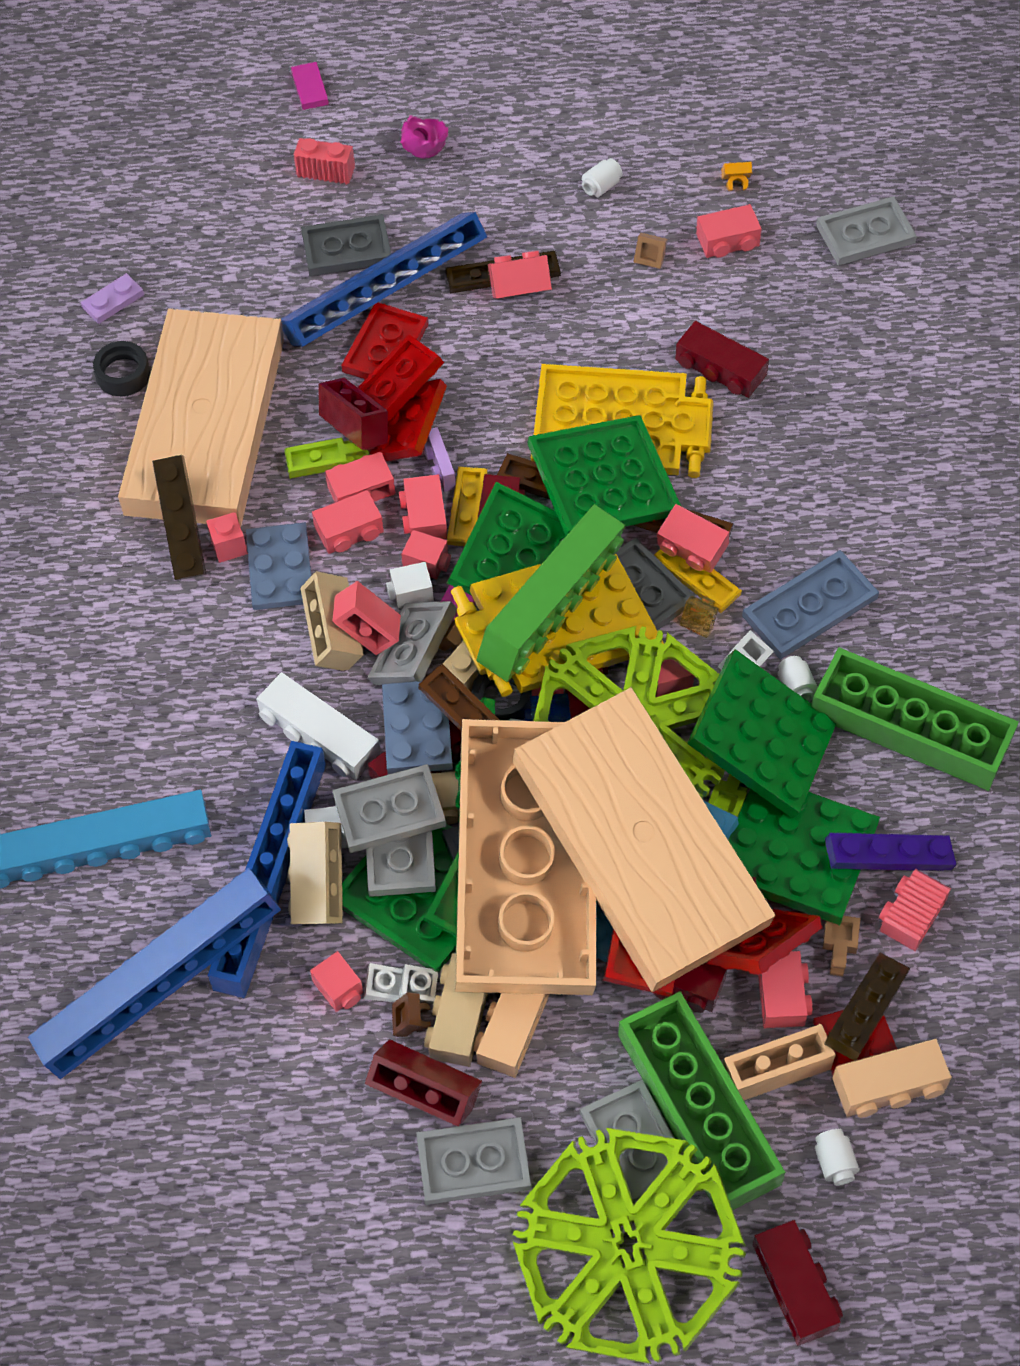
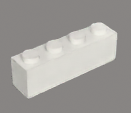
M282 672L256 698L260 711L259 715L263 721L271 726L277 724L283 728L284 734L291 741L298 742L300 740L304 744L322 747L324 758L332 763V768L342 777L349 775L357 780L368 768V763L381 754L379 740Z

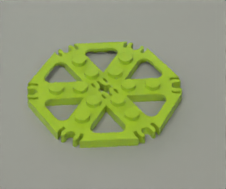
M637 626L567 644L566 649L562 648L559 653V657L565 661L564 664H558L553 659L549 661L548 667H545L534 721L549 722L548 714L552 696L557 689H567L591 709L631 687L700 797L703 799L710 792V788L704 784V780H710L715 785L719 784L725 770L708 758L706 759L671 730L698 721L719 673L668 632L666 642L663 644L661 643L663 638L662 630H658L656 638L650 640L645 636L646 627L642 626L638 638H635ZM617 648L626 650L629 653V663L623 690L587 661L588 657ZM666 659L675 660L699 680L698 686L655 697L661 664Z
M606 1128L610 1139L609 1143H607L606 1136L599 1129L596 1130L598 1137L596 1146L588 1147L586 1139L583 1136L578 1137V1144L583 1150L579 1154L576 1143L572 1141L519 1205L522 1208H531L534 1211L532 1214L528 1211L517 1212V1217L528 1220L529 1227L523 1232L514 1230L513 1235L520 1240H528V1242L516 1243L513 1241V1245L538 1322L542 1324L543 1320L552 1314L553 1316L545 1321L543 1328L549 1332L556 1324H562L563 1333L557 1340L559 1343H568L574 1333L575 1335L571 1343L566 1346L568 1349L651 1364L647 1349L650 1348L652 1358L659 1363L662 1362L659 1354L662 1345L669 1344L673 1355L678 1356L680 1355V1347L675 1339L679 1337L683 1350L686 1352L738 1287L739 1281H730L725 1279L727 1274L734 1278L742 1277L743 1272L730 1268L729 1262L735 1256L745 1257L746 1253L740 1248H730V1245H746L716 1165L713 1164L711 1170L703 1174V1172L709 1169L712 1161L706 1156L700 1164H693L691 1161L692 1156L698 1150L693 1144L684 1150L682 1156L681 1153L684 1147L689 1144L686 1140ZM626 1149H636L665 1155L668 1164L634 1205L620 1165L619 1158L621 1153ZM579 1169L584 1172L599 1219L561 1213L549 1209V1197L572 1170ZM705 1190L711 1194L723 1227L722 1233L718 1238L712 1239L665 1230L695 1192ZM632 1222L635 1223V1230L633 1229ZM621 1226L624 1227L629 1237L632 1239L637 1238L638 1243L633 1245L632 1252L635 1262H633L632 1256L625 1249H619V1245L624 1242V1233ZM549 1249L592 1257L558 1299H552L548 1296L537 1264V1257L540 1252ZM644 1249L647 1259L643 1258L641 1250ZM657 1269L706 1277L712 1282L713 1291L690 1321L681 1323L674 1318ZM621 1284L639 1333L636 1341L630 1344L595 1338L589 1329L592 1319Z

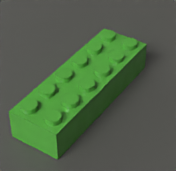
M594 504L486 627L476 661L506 682L515 673L520 675L530 662L528 657L533 652L538 654L543 649L548 640L546 636L550 631L556 633L566 619L564 615L568 610L573 613L583 599L581 595L584 591L591 592L600 579L599 574L602 570L608 572L617 559L615 554L624 542L621 535L625 524Z
M838 647L813 696L811 705L817 711L828 715L838 728L987 791L990 790L1019 723V721Z
M678 992L620 1020L618 1037L675 1139L686 1140L689 1143L684 1147L683 1153L688 1146L693 1144L698 1149L692 1156L691 1161L693 1164H700L706 1156L712 1161L711 1166L703 1174L711 1170L713 1164L716 1165L732 1210L781 1186L785 1176L782 1165L682 993ZM705 1191L716 1210L711 1194L708 1191Z

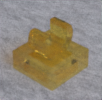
M690 596L685 603L679 625L707 638L713 630L719 608L714 607L716 601L706 596H703L701 600Z

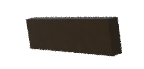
M556 251L539 253V256L547 255L550 278L560 277L561 271ZM522 256L511 257V260L523 258ZM494 260L445 267L450 294L490 288L488 264L495 263Z

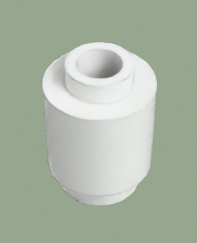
M611 158L596 164L582 175L584 191L590 196L600 197L619 183L623 175L620 165Z
M790 656L782 660L778 665L780 681L810 702L818 686L807 662L802 660L800 656Z
M842 1129L829 1130L816 1136L817 1145L815 1150L825 1180L828 1182L833 1181L836 1186L852 1182L855 1179L854 1175L859 1172V1167L849 1137L844 1136Z

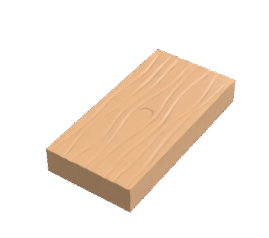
M168 308L118 495L124 516L163 520L152 461L183 455L185 457L197 523L207 524V520L235 512L241 527L284 343L281 319Z
M631 687L514 749L513 764L583 880L592 889L597 903L651 992L658 990L769 927L776 915Z
M462 719L455 992L593 995L596 987V896L587 882L583 880L513 764L515 748L539 737L564 722Z

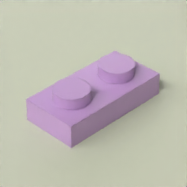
M126 273L83 300L81 306L100 324L142 297L144 292Z
M438 427L432 428L424 447L427 460L433 459L435 466H431L432 474H439L444 492L455 489V473Z

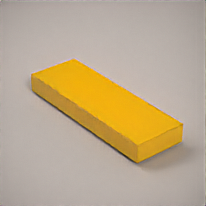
M458 467L447 545L465 546L478 519L484 474H488V469Z
M661 549L654 554L683 585L719 613H722L742 593L741 589L715 569L711 573L703 569L702 571L695 570L686 563L685 559L677 555L675 557L669 556Z

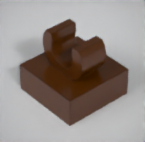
M407 992L392 1004L393 1036L407 1037L414 1031L422 1032L431 1027V1022L421 1020L420 1014L428 1012L430 1005L420 1003V994Z

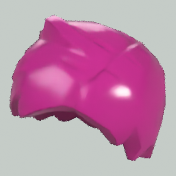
M410 115L408 120L403 123L400 142L403 148L414 156L422 159L436 156L445 146L448 137V127H446L444 121L439 122L438 119H420Z

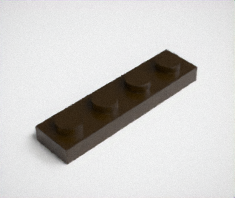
M177 455L153 460L152 463L174 579L177 581L207 575L185 457Z
M880 952L830 1031L824 1045L856 1061L903 984L910 968Z

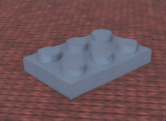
M306 522L246 529L253 610L302 605L303 599L300 588L312 576Z
M422 681L382 684L388 775L428 764L430 771L453 769L449 718L419 690L418 684Z

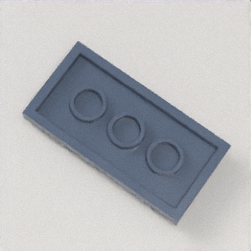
M839 550L743 609L742 617L781 660L877 600L879 591L847 556Z

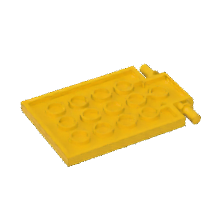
M541 364L533 435L641 415L667 475L679 476L681 451L687 452L686 459L689 461L688 476L698 478L700 476L701 462L704 460V453L711 452L714 403L712 399L708 398L706 378L703 376L695 378L694 392L691 394V397H685L687 373Z
M618 556L608 572L602 570L599 574L600 579L591 592L584 591L581 595L583 599L573 613L568 610L564 615L566 619L556 633L550 631L546 636L548 640L543 649L538 654L533 652L528 657L530 662L520 675L515 673L512 676L520 693L541 687L545 667H548L551 659L555 660L558 664L565 663L559 657V653L562 648L566 649L567 644L637 626L635 638H638L642 626L646 627V638L650 640L656 638L658 631ZM541 564L471 584L470 593L479 611H477L473 602H469L462 586H457L451 590V594L458 606L456 611L459 617L454 619L455 624L480 675L487 674L490 680H494L502 697H506L513 692L509 681H504L477 662V655L486 627ZM617 648L591 655L587 661L596 669L629 660V653L622 648Z

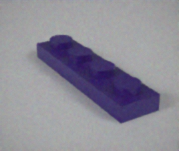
M829 833L825 838L831 869H917L944 871L952 870L957 865L950 836Z

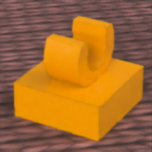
M752 162L724 163L721 168L722 179H728L726 184L727 190H733V181L736 180L742 183L743 190H747L749 185L747 178L752 174Z

